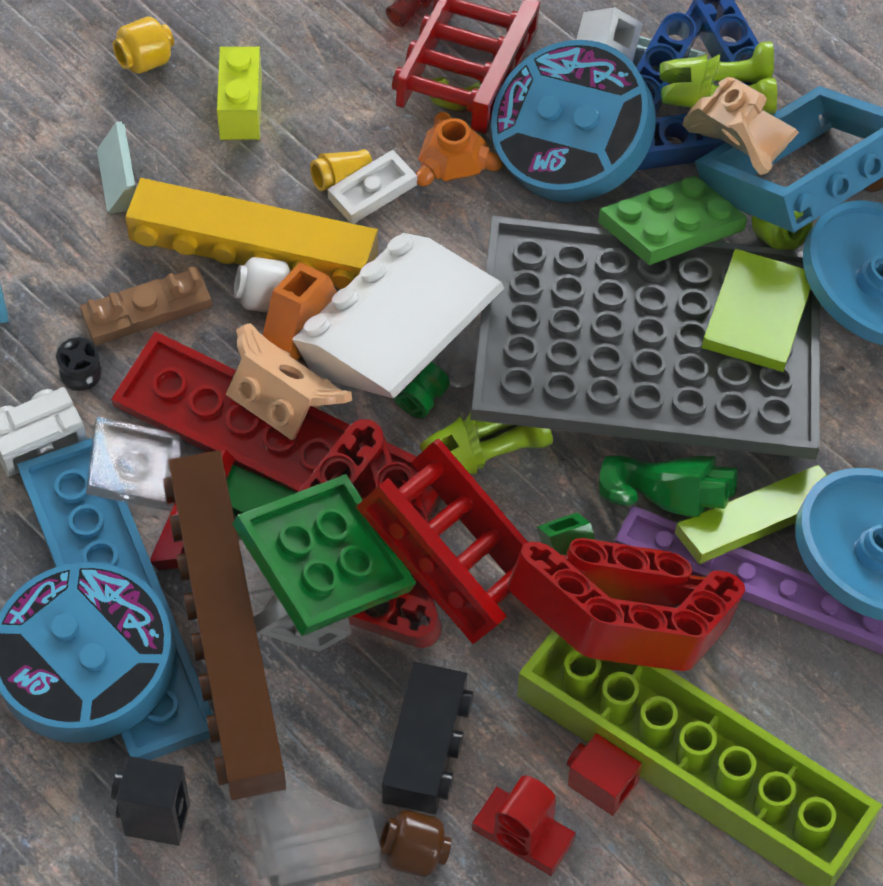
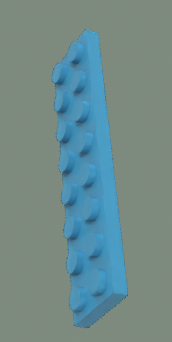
M100 436L17 463L19 474L55 567L77 562H98L123 568L147 583L157 594L166 610L175 638L176 662L174 673L166 693L152 712L138 724L121 733L128 755L152 760L209 739L210 734L206 716L213 715L208 701L203 702L200 681Z

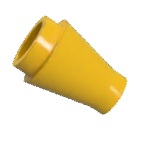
M366 149L350 152L321 153L317 159L312 160L310 163L313 183L319 191H328V188L370 164L372 158Z

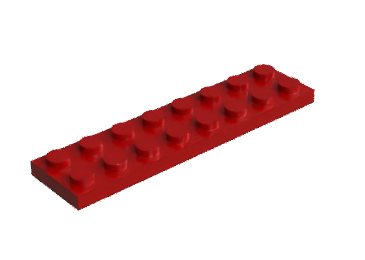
M154 331L112 396L111 401L114 407L206 452L226 449L235 457L233 465L298 492L350 426V424L310 406L296 438L291 440L226 395L235 375V369ZM373 440L369 444L362 441L359 447L361 449L364 445L372 448L375 443ZM387 442L392 461L406 464L412 469L414 475L417 474L418 470L412 464V461L417 456ZM357 460V461L355 462V464H356L357 466H359L360 463H359V461ZM338 472L332 476L331 480L345 474L350 478L351 474L348 472ZM374 477L361 492L360 496L362 499H365L376 489ZM396 480L393 483L399 488L407 481ZM431 486L421 493L429 519L442 499Z

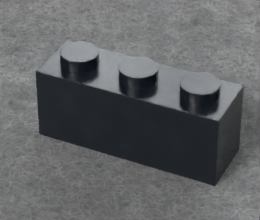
M418 662L413 663L382 782V803L436 815L440 799H449L454 773L447 772L450 758H459L464 732L458 731L460 717L469 718L474 691L467 690L466 672Z

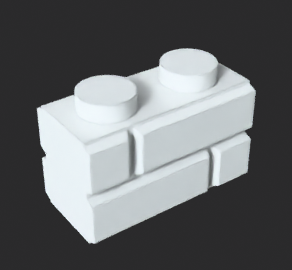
M65 387L55 391L52 389L41 390L26 403L16 407L3 406L0 408V462L8 477L19 473L17 463L87 440L83 421Z

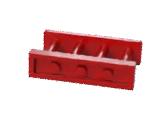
M434 0L431 16L425 15L422 20L418 40H412L409 44L404 67L398 66L394 73L392 90H396V106L404 108L413 91L467 107L468 112L472 113L471 129L486 134L491 125L492 111L497 94L509 74L522 62L538 29L540 1L523 0L518 11L513 10L511 13H507L465 0ZM453 14L505 28L507 34L505 37L499 36L496 39L450 26L448 23ZM441 39L494 54V60L492 63L486 62L483 65L434 50ZM426 65L480 80L481 86L479 89L473 88L472 91L423 78L421 75Z
M436 439L412 461L413 466L418 470L417 474L399 488L389 478L386 479L363 499L356 508L468 640L474 644L507 617L498 604L511 593L508 588V581L522 546L528 543V541L440 439ZM431 486L448 506L427 523L410 502ZM460 520L477 540L456 557L439 536ZM489 553L506 574L485 591L469 570Z

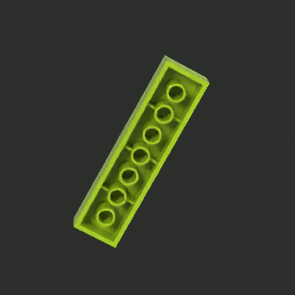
M552 630L519 672L518 698L587 743L596 733L642 763L641 778L807 886H834L875 827L882 808L881 803L669 669L589 658L576 651Z

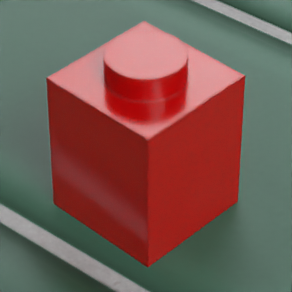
M596 733L587 745L580 743L571 753L566 764L569 767L568 786L613 816L639 783L642 763Z

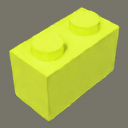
M220 47L217 95L220 140H260L262 94L260 47Z

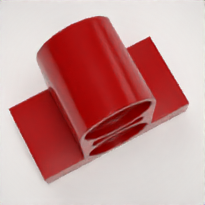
M526 775L520 777L510 794L496 786L472 822L473 831L549 876H552L576 837V832L554 820L556 797L552 790L541 781Z

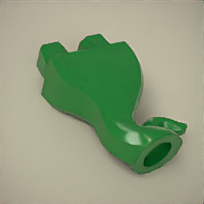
M609 455L604 458L601 466L599 494L602 499H606L611 503L630 506L638 501L637 490L652 503L668 512L699 517L706 507L726 508L729 497H734L737 492L738 470L737 468L715 466L716 456H689L664 462H643L622 455Z

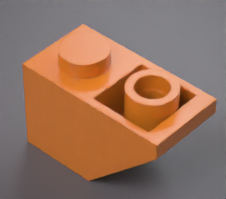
M300 262L272 291L263 336L278 348L291 353L290 357L296 361L302 355L292 339L304 328L305 322L311 317L318 315L332 301L334 294L337 293L330 277Z

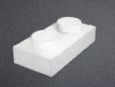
M391 150L328 188V199L350 223L355 224L417 186V175L394 150Z

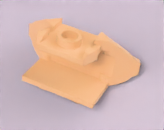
M726 77L718 82L719 87L713 96L702 97L696 102L684 117L682 125L688 132L720 138L748 155L753 167L760 175L766 174L772 169V162L785 150L799 132L794 127L762 110L767 100L764 94L735 78Z
M251 323L236 329L238 337L237 347L241 361L226 395L289 439L294 440L310 406L321 410V405L344 404L352 401L351 391L337 388L329 379H323L290 357L291 353L278 348L266 339Z

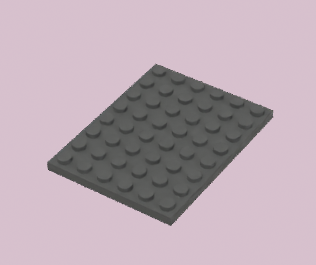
M492 216L486 273L501 281L504 289L481 312L470 420L817 459L820 423V302L812 290H810L784 372L701 348L735 249L800 268H804L803 251L780 250L770 247L714 241L648 265L604 228Z

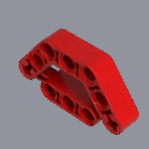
M360 419L353 422L345 430L298 492L329 481L338 472H348L351 474L349 479L359 495L373 477L377 488L388 478L392 482L396 480L408 481L414 476V473L406 464L392 461L381 427L370 419ZM373 440L375 443L372 448L364 445L361 449L359 447L362 441L369 444ZM357 460H358L359 463H360L359 466H357V465L355 464V462H356ZM420 493L410 503L428 523L429 518ZM413 574L411 575L416 582L410 592L386 601L389 603V609L383 616L377 618L367 615V609L348 617L350 625L418 648L432 646L438 641L442 632L441 620L435 601ZM401 609L406 618L400 617ZM422 616H426L429 625H420L418 630L414 631L409 620L419 622Z
M587 538L573 540L569 545L566 555H560L556 550L541 542H528L524 544L508 581L510 592L580 654L593 659L676 671H689L719 639L729 627L746 590L744 583L737 576L726 571H712L706 577L691 575L692 567L690 563L677 553Z

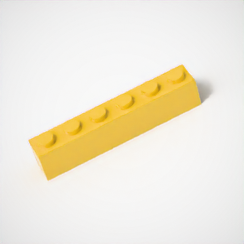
M141 177L125 216L129 240L136 241L140 245L172 249L183 255L194 254L208 257L224 264L235 263L245 266L248 259L252 257L284 261L288 264L290 272L301 262L328 275L333 285L339 289L346 288L360 274V270L369 262L374 261L378 255V229Z

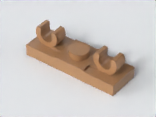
M192 266L187 271L175 275L170 273L166 278L156 279L119 291L117 294L114 292L109 293L108 297L96 301L93 299L88 300L86 304L80 305V310L92 342L96 346L213 306L212 299L198 267Z

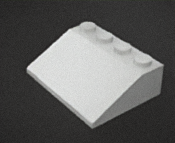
M402 233L393 238L388 243L387 248L374 261L366 264L360 270V274L346 288L335 293L332 301L318 315L308 319L304 324V328L292 340L309 369L321 378H327L334 383L394 399L504 289V286L498 279L432 239Z

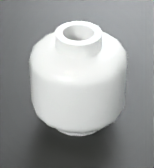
M258 257L248 259L245 266L239 265L237 269L234 297L240 298L241 305L246 310L268 313L272 291L290 273L288 264L284 261Z

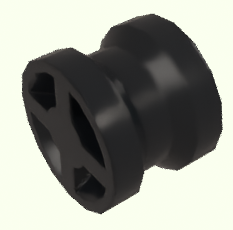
M76 337L68 339L60 345L57 350L56 359L63 384L76 391L88 390L94 387L102 375L99 354L95 344L86 338ZM82 364H86V365H87L86 367H83V368H81V369H76L77 367L81 366Z

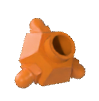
M439 112L434 117L433 127L426 133L418 160L421 162V168L415 174L417 175V184L421 187H426L435 178L437 180L441 178L443 181L449 182L473 177L485 169L496 172L503 167L504 163L497 153L491 152V149L488 148L489 144L472 130L465 121L451 118L446 112Z

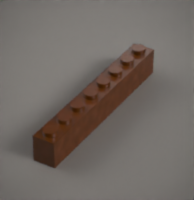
M221 450L169 459L168 464L171 477H165L162 480L167 504L176 503L178 515L169 516L174 542L183 541L185 553L176 555L181 581L190 580L192 592L184 594L188 621L197 619L200 630L198 633L191 634L196 661L205 659L207 673L198 674L203 702L213 700L215 714L206 716L211 743L220 742L223 756L214 758L219 786L229 785L231 801L287 790L238 536L232 526L234 516Z

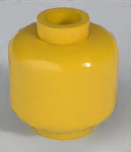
M146 16L121 26L117 31L116 39L113 40L112 46L115 57L122 68L129 69L136 74H141L164 65L169 61L171 47L174 46V37L166 24L161 25L157 19Z

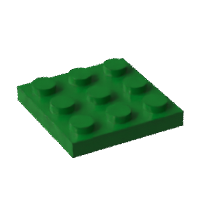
M347 474L237 515L232 523V526L301 636L408 593L416 584L404 563L356 508L363 499Z

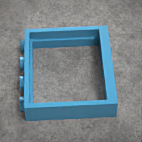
M818 86L778 110L773 116L794 127L799 133L772 164L831 128L863 138L859 143L786 188L755 176L758 172L753 167L750 157L728 143L722 144L695 161L700 179L738 210L794 233L883 177V107ZM794 211L803 212V216L795 219Z

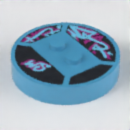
M591 40L558 42L528 56L509 74L501 86L493 106L491 118L494 146L500 159L514 178L524 188L537 196L558 202H579L593 199L610 192L626 181L646 157L656 126L653 97L636 66L617 49Z
M77 562L52 568L37 575L20 587L0 611V694L12 714L23 725L41 736L61 742L88 743L121 734L138 724L152 712L166 693L171 682L176 662V646L166 610L157 594L147 583L123 568L98 562Z

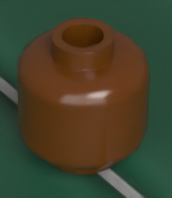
M403 810L395 818L389 817L386 820L381 834L379 853L385 855L389 868L426 877L433 873L437 864H446L452 840L450 837L445 836L444 824L439 818L410 810Z

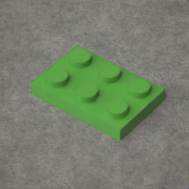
M695 175L600 208L598 222L648 265L744 231L747 216Z

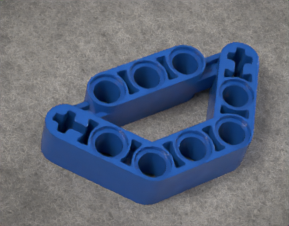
M693 0L686 14L680 12L671 13L662 20L636 67L651 92L656 115L662 106L661 89L672 83L663 82L660 79L659 72L651 67L660 66V63L669 60L688 58L698 36H700L712 58L720 54V62L743 61L752 57L754 49L759 42L735 0ZM669 35H678L683 40H673ZM722 37H731L736 42H727ZM742 82V83H744V84H746V85H752V84H754V83H750V82ZM688 113L657 117L651 146L636 171L695 163L696 160L726 142L721 139L703 136L699 133L688 132L682 125L684 117ZM676 137L680 139L682 143L673 144L670 143L666 138Z

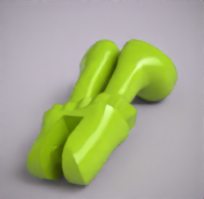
M764 41L757 44L752 57L743 61L720 62V54L711 59H707V54L699 57L680 58L660 63V79L663 82L672 83L661 89L662 104L691 109L702 97L713 96L719 87L714 82H720L726 77H732L740 82L754 83L748 86L764 94L767 98L762 110L775 115L777 109V83L775 77L772 78L774 71V48L772 41Z
M470 413L465 421L460 416L449 426L429 436L420 444L421 452L424 451L432 442L440 439L470 474H477V469L484 468L485 461L493 457L522 448H544L553 444V435L551 429L470 420ZM515 427L497 437H494L483 442L480 441V439H483L494 433H497L507 428Z

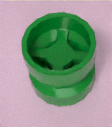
M430 362L394 398V401L407 414L418 419H424L434 407L433 400L441 398L450 387L449 377L438 365Z

